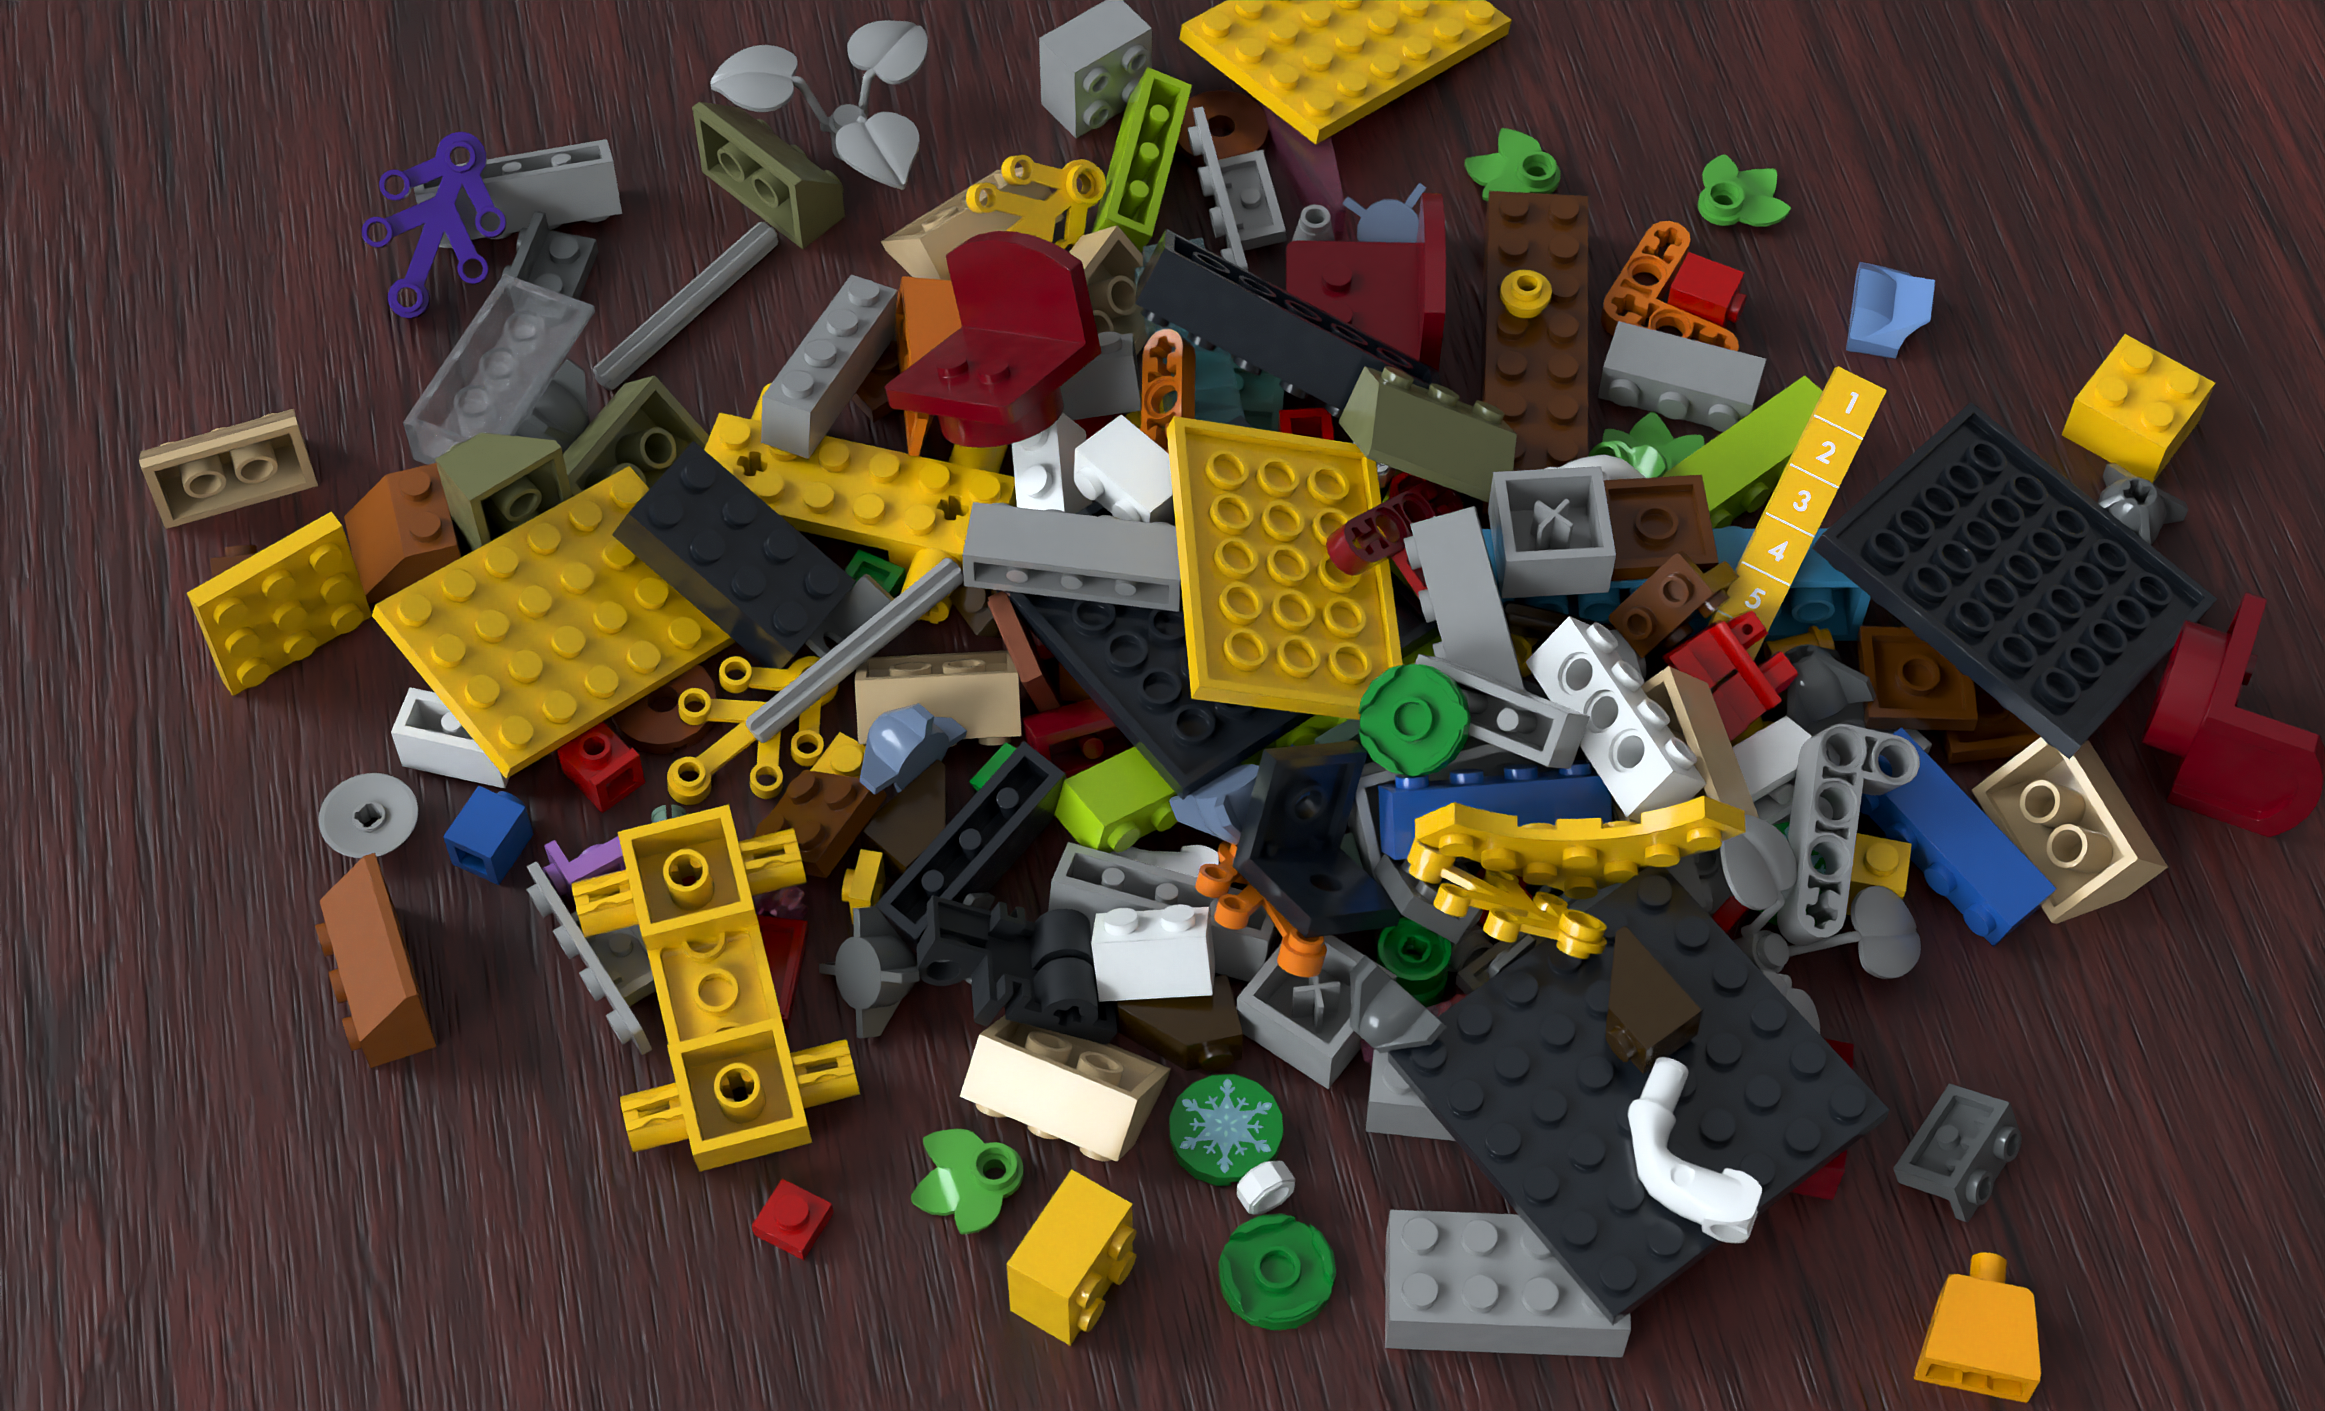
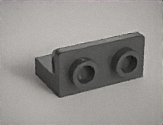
M535 211L528 228L523 227L519 233L517 254L512 266L507 265L501 277L500 289L501 293L506 295L510 315L512 317L568 327L599 252L596 239L551 231L548 227L546 214Z
M1384 854L1374 869V873L1403 916L1455 944L1458 943L1466 930L1472 929L1477 924L1483 909L1470 906L1465 917H1456L1446 914L1434 906L1433 903L1440 884H1457L1445 878H1442L1439 884L1419 880L1409 873L1411 864L1407 859L1402 862ZM1456 857L1453 866L1471 874L1460 857Z
M1949 1083L1893 1168L1898 1183L1948 1199L1955 1218L1969 1222L1978 1206L1984 1205L1990 1198L1994 1182L2005 1164L2011 1162L2019 1152L2022 1134L2011 1103Z

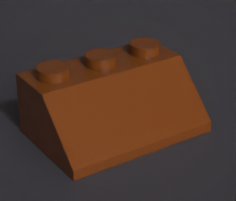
M375 853L365 855L319 900L325 922L316 924L315 928L324 956L327 957L335 954L338 969L328 971L338 1004L346 1001L349 1003L352 1016L343 1018L342 1022L352 1051L362 1048L368 1064L372 1068L437 1046L396 909Z

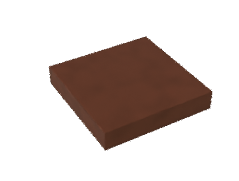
M1000 591L988 597V606L1021 682L1039 712L1062 707L1063 705L1046 666L1038 654L1033 637L1025 623L1016 614L1005 591Z

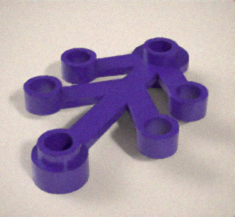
M466 132L451 133L439 143L435 158L403 172L389 170L380 178L379 188L381 193L389 200L401 201L408 197L412 188L442 177L435 197L385 219L381 217L369 218L362 226L364 241L374 248H384L392 242L394 237L425 224L405 278L397 280L391 286L388 293V302L391 309L403 318H418L429 308L430 293L425 287V283L444 232H446L459 260L457 269L462 280L476 285L482 283L488 277L489 265L482 256L478 255L455 206L462 184L477 211L475 225L482 235L488 238L500 236L506 229L507 221L505 215L494 206L482 180L481 173L487 162L486 150L480 140L472 134ZM457 148H465L470 153V160L464 166H456L452 162V153ZM394 176L401 177L405 183L404 190L397 195L390 194L386 188L387 181ZM488 213H495L500 218L499 228L492 232L484 230L481 223L482 218ZM376 223L384 224L387 229V236L380 242H374L369 237V229ZM470 260H478L483 266L482 274L474 279L468 278L464 272V266ZM406 288L414 289L417 293V302L411 307H404L399 302V294Z

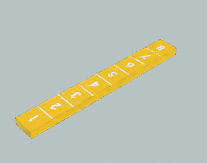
M1839 366L1834 368L1735 569L1739 578L1725 590L1730 599L1713 614L1708 625L1716 620H1724L1726 622L1741 613L1752 610L1768 632L1887 391L1886 389ZM1765 637L1746 650L1753 661ZM1732 671L1729 672L1727 675H1725V676H1724L1723 678H1721L1720 680H1718L1715 684H1717V683L1720 682L1722 679H1724L1726 676H1728L1729 674H1731Z

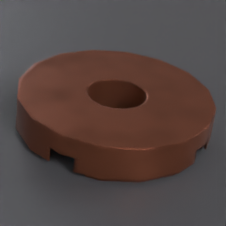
M1227 90L1206 91L1188 99L1175 150L1181 157L1183 154L1188 158L1191 166L1197 169L1205 167L1202 155L1193 157L1187 128L1195 126L1193 108L1202 106L1210 131L1215 128H1225L1232 132L1225 137L1211 134L1218 160L1263 150V153L1265 152L1269 136V126L1265 112L1256 101L1241 93Z
M697 664L690 670L611 716L617 732L623 741L640 751L655 754L673 753V748L681 747L687 744L688 748L700 742L713 727L714 721H706L700 725H689L680 718L678 703L672 710L662 713L652 710L650 706L655 700L662 697H670L679 701L680 695L690 688L702 689L708 693L710 699H717L714 682L706 670ZM692 701L685 706L691 712H699L705 707L697 701Z

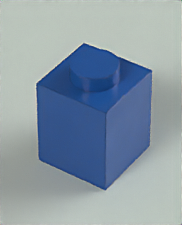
M478 786L443 838L453 865L500 885L533 836V830L526 806L520 799L505 791L494 793Z

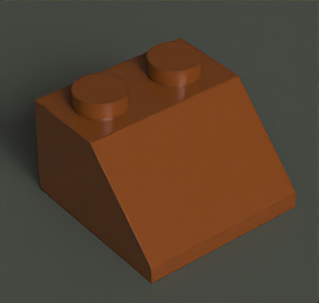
M436 463L386 474L344 516L353 560L368 604L383 601L462 557Z

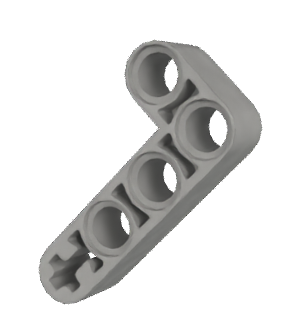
M1836 724L1812 736L1802 745L1798 757L1787 839L1796 859L1797 880L1791 888L1781 891L1785 902L1777 913L1778 928L1788 942L1797 946L1810 945L1837 934L1843 927L1847 912L1862 793L1883 795L1910 782L1917 775L1920 767L1919 754L1909 740L1897 735L1848 724ZM1826 742L1837 749L1840 755L1839 766L1828 759L1825 750ZM1879 755L1884 756L1892 766L1891 777L1881 771L1878 764ZM1819 796L1825 798L1831 804L1833 809L1832 820L1826 818L1821 813L1818 807ZM1812 850L1818 852L1824 858L1826 863L1825 874L1818 872L1811 862ZM1814 918L1817 920V925H1816V926H1814V924H1815Z

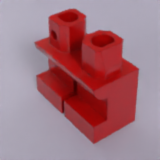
M1752 610L1741 613L1726 622L1724 620L1714 621L1662 656L1668 666L1708 683L1730 742L1748 728L1747 726L1760 715L1783 701L1778 694L1785 690L1799 675L1782 651L1776 652L1759 666L1750 657L1746 650L1768 634L1766 628ZM1732 671L1731 674H1729V675L1726 676L1724 679H1722L1720 682H1718L1717 684H1715L1718 680H1720L1721 678H1723L1725 675H1727L1729 672Z

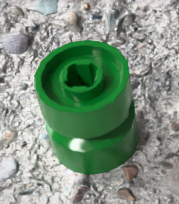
M1402 917L1399 919L1397 926L1387 927L1382 931L1377 947L1376 962L1397 976L1396 982L1430 1012L1442 1002L1446 990L1452 953L1450 941L1413 920Z

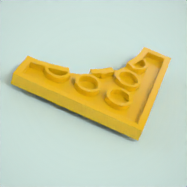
M1701 796L1667 808L1641 813V824L1630 821H1613L1603 824L1601 818L1557 819L1555 825L1532 823L1518 827L1517 816L1480 810L1456 802L1415 819V841L1439 848V852L1446 856H1462L1480 862L1482 867L1487 870L1506 871L1521 876L1524 882L1528 884L1547 885L1562 890L1565 896L1573 899L1595 897L1598 894V890L1616 883H1625L1649 865L1653 867L1676 865L1679 863L1680 858L1697 851L1717 849L1722 845V841L1746 832L1744 810L1707 796Z

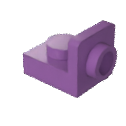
M619 836L604 844H596L587 848L578 858L570 862L555 840L544 845L550 864L543 868V872L558 896L567 894L575 909L576 905L572 892L573 882L626 870Z

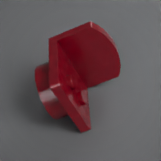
M1442 193L1421 194L1417 243L1291 241L1288 243L1286 250V291L1433 367L1439 373L1446 309V238Z
M994 231L978 234L964 241L945 256L962 327L885 386L889 405L893 409L938 415L941 432L948 441L964 447L988 448L1028 439L1053 425L1060 418L1064 410L1060 386L1099 356L1102 351L1081 260L1058 245L1033 235L1014 231Z
M2245 592L2226 633L2185 620L2158 685L2144 727L2141 743L2180 756L2167 803L2266 837H2272L2296 827L2316 807L2325 782V746L2321 736L2316 733L2237 707L2243 686L2248 685L2257 662L2258 655L2251 652L2267 603L2266 598Z

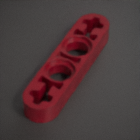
M1426 480L1347 521L1327 538V552L1332 562L1342 572L1351 576L1359 575L1393 557L1405 548L1404 538L1413 536L1410 526L1412 522L1406 513L1415 523L1462 510V499L1457 491ZM1430 503L1436 506L1435 510L1432 509ZM1378 527L1385 534L1386 538L1380 533ZM1358 541L1362 548L1357 549L1354 543Z

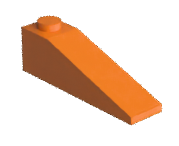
M902 276L897 296L895 325L900 374L962 327L951 280ZM904 410L909 456H919L934 415Z

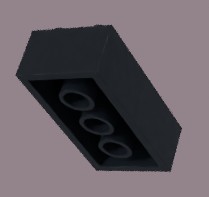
M694 441L630 510L612 534V536L766 668L781 669L797 653L856 583L851 576Z

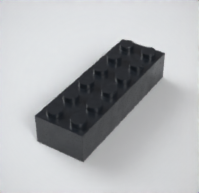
M1165 229L1137 282L1135 304L1142 307L1140 313L1146 319L1166 328L1171 322L1189 331L1187 338L1206 350L1215 351L1217 346L1235 355L1233 359L1235 364L1252 374L1261 375L1264 370L1280 378L1279 385L1284 390L1302 399H1306L1310 394L1326 402L1325 409L1339 419L1364 366L1383 372L1385 366L1396 368L1414 379L1412 384L1425 389H1429L1431 383L1441 385L1438 371L1433 367L1168 229Z

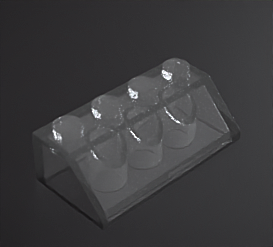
M504 274L403 422L413 459L427 465L436 463L435 459L446 453L453 445L465 442L481 432L514 436L595 313L594 305Z

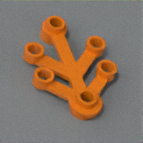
M1223 841L1218 848L1220 864L1202 865L1195 884L1196 890L1202 895L1218 899L1214 914L1215 921L1229 929H1243L1248 924L1249 916L1262 905L1283 937L1277 956L1278 965L1286 972L1300 977L1319 975L1327 953L1324 936L1305 938L1232 866L1238 845ZM1233 882L1249 884L1238 895L1228 894L1230 884Z

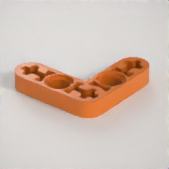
M1660 221L1653 224L1605 296L1601 313L1603 328L1614 336L1618 321L1643 327L1641 325H1645L1646 318H1650L1648 329L1656 331L1661 326L1670 325L1679 329L1683 334L1681 336L1683 338L1691 339L1693 337L1698 339L1695 341L1734 351L1739 350L1738 339L1732 332L1661 301L1688 254L1691 239L1689 232L1679 223ZM1666 243H1671L1664 253L1663 260L1657 257L1659 247L1665 246ZM1646 272L1656 276L1659 282L1652 286H1644L1637 283L1633 276ZM1624 309L1631 311L1626 313L1625 316L1618 315L1621 314L1624 311Z
M1162 329L1154 333L1144 346L1142 359L1141 428L1139 429L1169 454L1167 427L1173 416L1195 419L1196 354L1194 346L1181 334L1172 329ZM1164 358H1167V365L1163 362ZM1171 391H1177L1178 397L1174 407L1166 413H1160L1159 405L1162 398Z

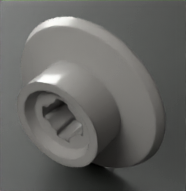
M382 773L357 775L337 785L325 798L319 813L320 832L326 843L343 855L362 858L365 855L375 853L376 857L383 856L398 848L412 833L418 818L417 800L408 785L396 777ZM371 818H378L375 823L371 824V827H364L365 823L370 821Z

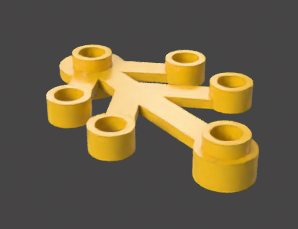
M1015 155L1005 159L1002 164V176L1009 185L1019 186L1034 182L1057 190L1043 201L1000 191L992 183H977L968 189L966 202L970 210L978 214L998 211L1020 216L1022 218L1006 231L1033 235L1049 242L1053 241L1056 217L1067 209L1064 239L1058 240L1055 244L1063 249L1068 245L1072 249L1079 238L1084 235L1088 208L1096 205L1105 193L1106 179L1102 170L1088 160H1073L1067 163L1063 169L1034 163L1027 155ZM1017 162L1023 168V174L1020 179L1015 174ZM1077 177H1079L1082 181V190L1080 191V193L1076 185ZM982 189L986 192L988 196V201L985 207L980 203L979 195Z
M815 656L803 657L796 660L788 669L751 667L750 663L742 657H729L720 666V684L723 689L730 693H741L748 688L781 691L821 658ZM731 670H740L745 676L740 680H731L726 674ZM838 684L799 715V732L792 738L791 756L801 766L815 765L823 754L824 741L819 734L821 706L834 698L838 690ZM699 688L687 689L680 695L678 701L679 716L689 725H700L706 721L740 724L697 758L683 757L676 760L670 766L667 774L669 794L675 801L684 805H694L706 799L711 790V775L757 740L748 730L746 720L766 702L710 699L708 693ZM692 701L700 702L705 706L699 712H691L685 708ZM781 731L765 743L758 741L757 765L753 767L750 773V788L757 797L762 799L776 797L783 787V773L779 767ZM804 742H810L817 749L813 753L806 754L797 747ZM684 771H695L699 774V777L694 781L688 782L682 780L679 775ZM768 774L773 776L776 782L770 786H763L757 782V779L761 775Z
M1414 838L1407 857L1408 862L1411 864L1409 873L1427 883L1439 884L1442 878H1445L1457 884H1440L1433 903L1440 911L1456 917H1465L1470 906L1488 910L1489 914L1483 930L1491 937L1504 942H1516L1519 932L1558 940L1557 948L1576 958L1587 959L1590 953L1601 954L1604 952L1607 940L1603 936L1607 927L1598 918L1578 910L1568 909L1566 901L1550 893L1536 892L1532 901L1518 884L1519 879L1506 871L1487 870L1483 880L1453 866L1456 857L1443 855L1439 852V848L1415 841Z

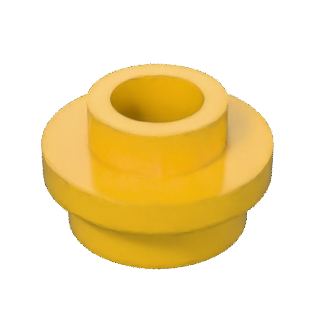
M1518 270L1510 273L1502 281L1500 290L1501 300L1508 312L1519 318H1532L1539 315L1548 306L1552 294V288L1547 278L1532 270Z

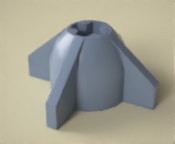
M1419 182L1405 202L1398 199H1383L1372 203L1367 209L1347 196L1342 204L1361 217L1357 225L1358 242L1417 243L1419 218L1412 207L1427 187Z
M919 703L886 711L873 722L869 729L859 782L874 795L894 783L899 793L937 759L942 761L947 749L965 738L967 730L953 718L934 717Z
M1240 763L1189 794L1184 800L1179 796L1170 798L1169 803L1177 821L1231 844L1238 845L1259 766L1255 764L1242 765Z

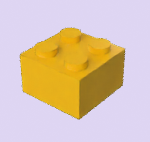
M2125 334L2075 398L2062 436L2103 459L2118 464L2134 476L2147 479L2153 483L2200 421L2215 382Z
M1071 1169L1007 1262L1010 1311L1069 1346L1081 1329L1089 1332L1098 1321L1104 1309L1105 1301L1102 1300V1297L1112 1282L1117 1285L1123 1283L1135 1263L1136 1254L1133 1253V1241L1136 1236V1230L1133 1228V1204Z

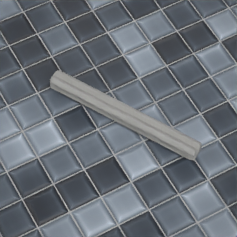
M758 222L594 366L593 372L596 381L607 390H614L778 245L779 241L775 229L765 222Z
M951 558L943 559L750 715L746 720L748 730L761 743L771 739L961 585L964 581L962 569Z

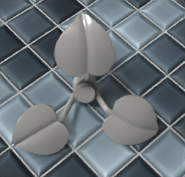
M893 20L868 23L855 31L848 42V58L853 66L866 70L863 76L859 105H841L836 108L831 117H827L802 77L794 76L798 68L796 56L788 50L777 46L758 45L743 49L732 55L715 72L711 79V89L721 93L741 108L756 112H770L790 102L794 95V87L798 88L820 121L821 131L830 132L832 152L836 158L846 162L849 166L873 180L904 190L911 167L919 151L920 139L918 129L911 120L897 113L880 112L868 119V101L871 83L875 76L888 84H900L916 75L923 66L927 56V34L920 25L907 21Z
M1745 815V833L1722 841L1720 846L1722 867L1734 897L1743 906L1752 910H1764L1750 925L1741 928L1743 937L1733 941L1819 1034V1018L1810 996L1801 989L1791 988L1792 980L1790 976L1778 974L1787 963L1789 957L1858 942L1859 959L1862 967L1866 972L1877 978L1893 979L1903 976L1917 963L1921 951L1920 936L1916 932L1917 926L1914 918L1902 899L1892 890L1883 886L1867 887L1859 891L1853 899L1850 913L1856 931L1830 936L1805 946H1788L1781 935L1768 930L1760 931L1783 907L1785 900L1781 891L1791 888L1797 880V865L1793 850L1788 840L1775 826L1751 815Z

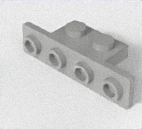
M1203 106L1193 108L1195 126L1187 128L1188 139L1193 157L1202 155L1205 167L1198 168L1204 197L1213 195L1216 207L1209 209L1215 237L1224 236L1227 248L1221 250V257L1248 271L1244 251L1287 241L1286 229L1263 150L1218 160Z
M535 861L527 866V869L535 884L526 889L543 918L551 913L554 914L560 926L554 929L553 933L569 960L578 954L587 968L579 972V975L594 1000L597 1002L606 997L614 1011L605 1016L622 1044L633 1040L642 1055L651 1051L652 1048L641 1025L629 1008L656 991L648 953L639 925L585 938L577 911L570 914L538 862Z

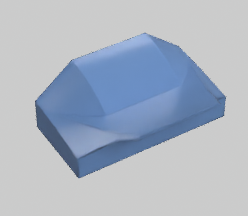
M1859 262L1855 279L1846 351L1896 359L1898 350L1905 338L1931 320L1935 280L1913 277L1907 272Z

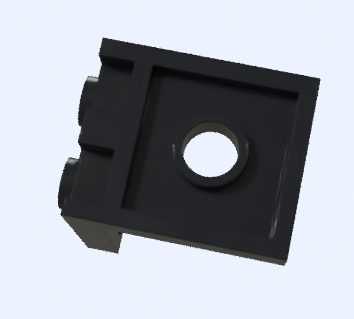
M1357 741L1264 749L1232 866L1305 938L1394 927L1398 925L1401 913L1387 891L1340 848L1368 753ZM1310 791V794L1308 796L1299 800V798L1303 794Z

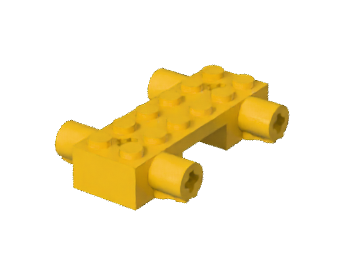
M767 384L763 388L751 419L719 413L704 449L797 531L888 550L889 562L905 568L906 579L901 593L945 558H951L963 571L962 554L973 502L987 504L1005 503L1012 507H1017L1015 477L999 474L1007 445L972 448L955 444L949 461L944 462L921 456H909L907 453L824 436L809 459L761 443L762 396L771 384ZM950 594L917 620L921 619L938 624L939 621L948 618L952 606V601L949 599Z
M728 804L619 831L618 836L626 870L573 882L572 892L585 938L639 925L649 957L676 1082L620 1096L625 1126L633 1152L689 1139L694 1160L699 1172L812 1143L804 1109L860 1095L847 1039L790 1053L752 896L807 883L794 828L738 842ZM688 876L695 877V884L691 886L683 885V878ZM745 1086L748 1098L741 1102H735L732 1090Z

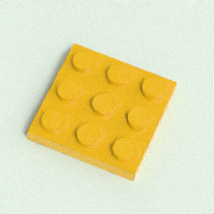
M332 512L187 592L222 682L233 696L248 687H255L261 684L269 675L295 660H302L308 657L316 648L340 634L355 630L363 621L372 617L343 526Z

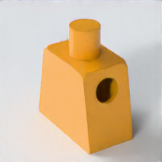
M1993 1253L1974 1254L1971 1257L1969 1276L1960 1274L1948 1276L1939 1294L1915 1369L1914 1380L2028 1403L2041 1377L2035 1299L2033 1292L2028 1288L2005 1284L2007 1260L2004 1257Z

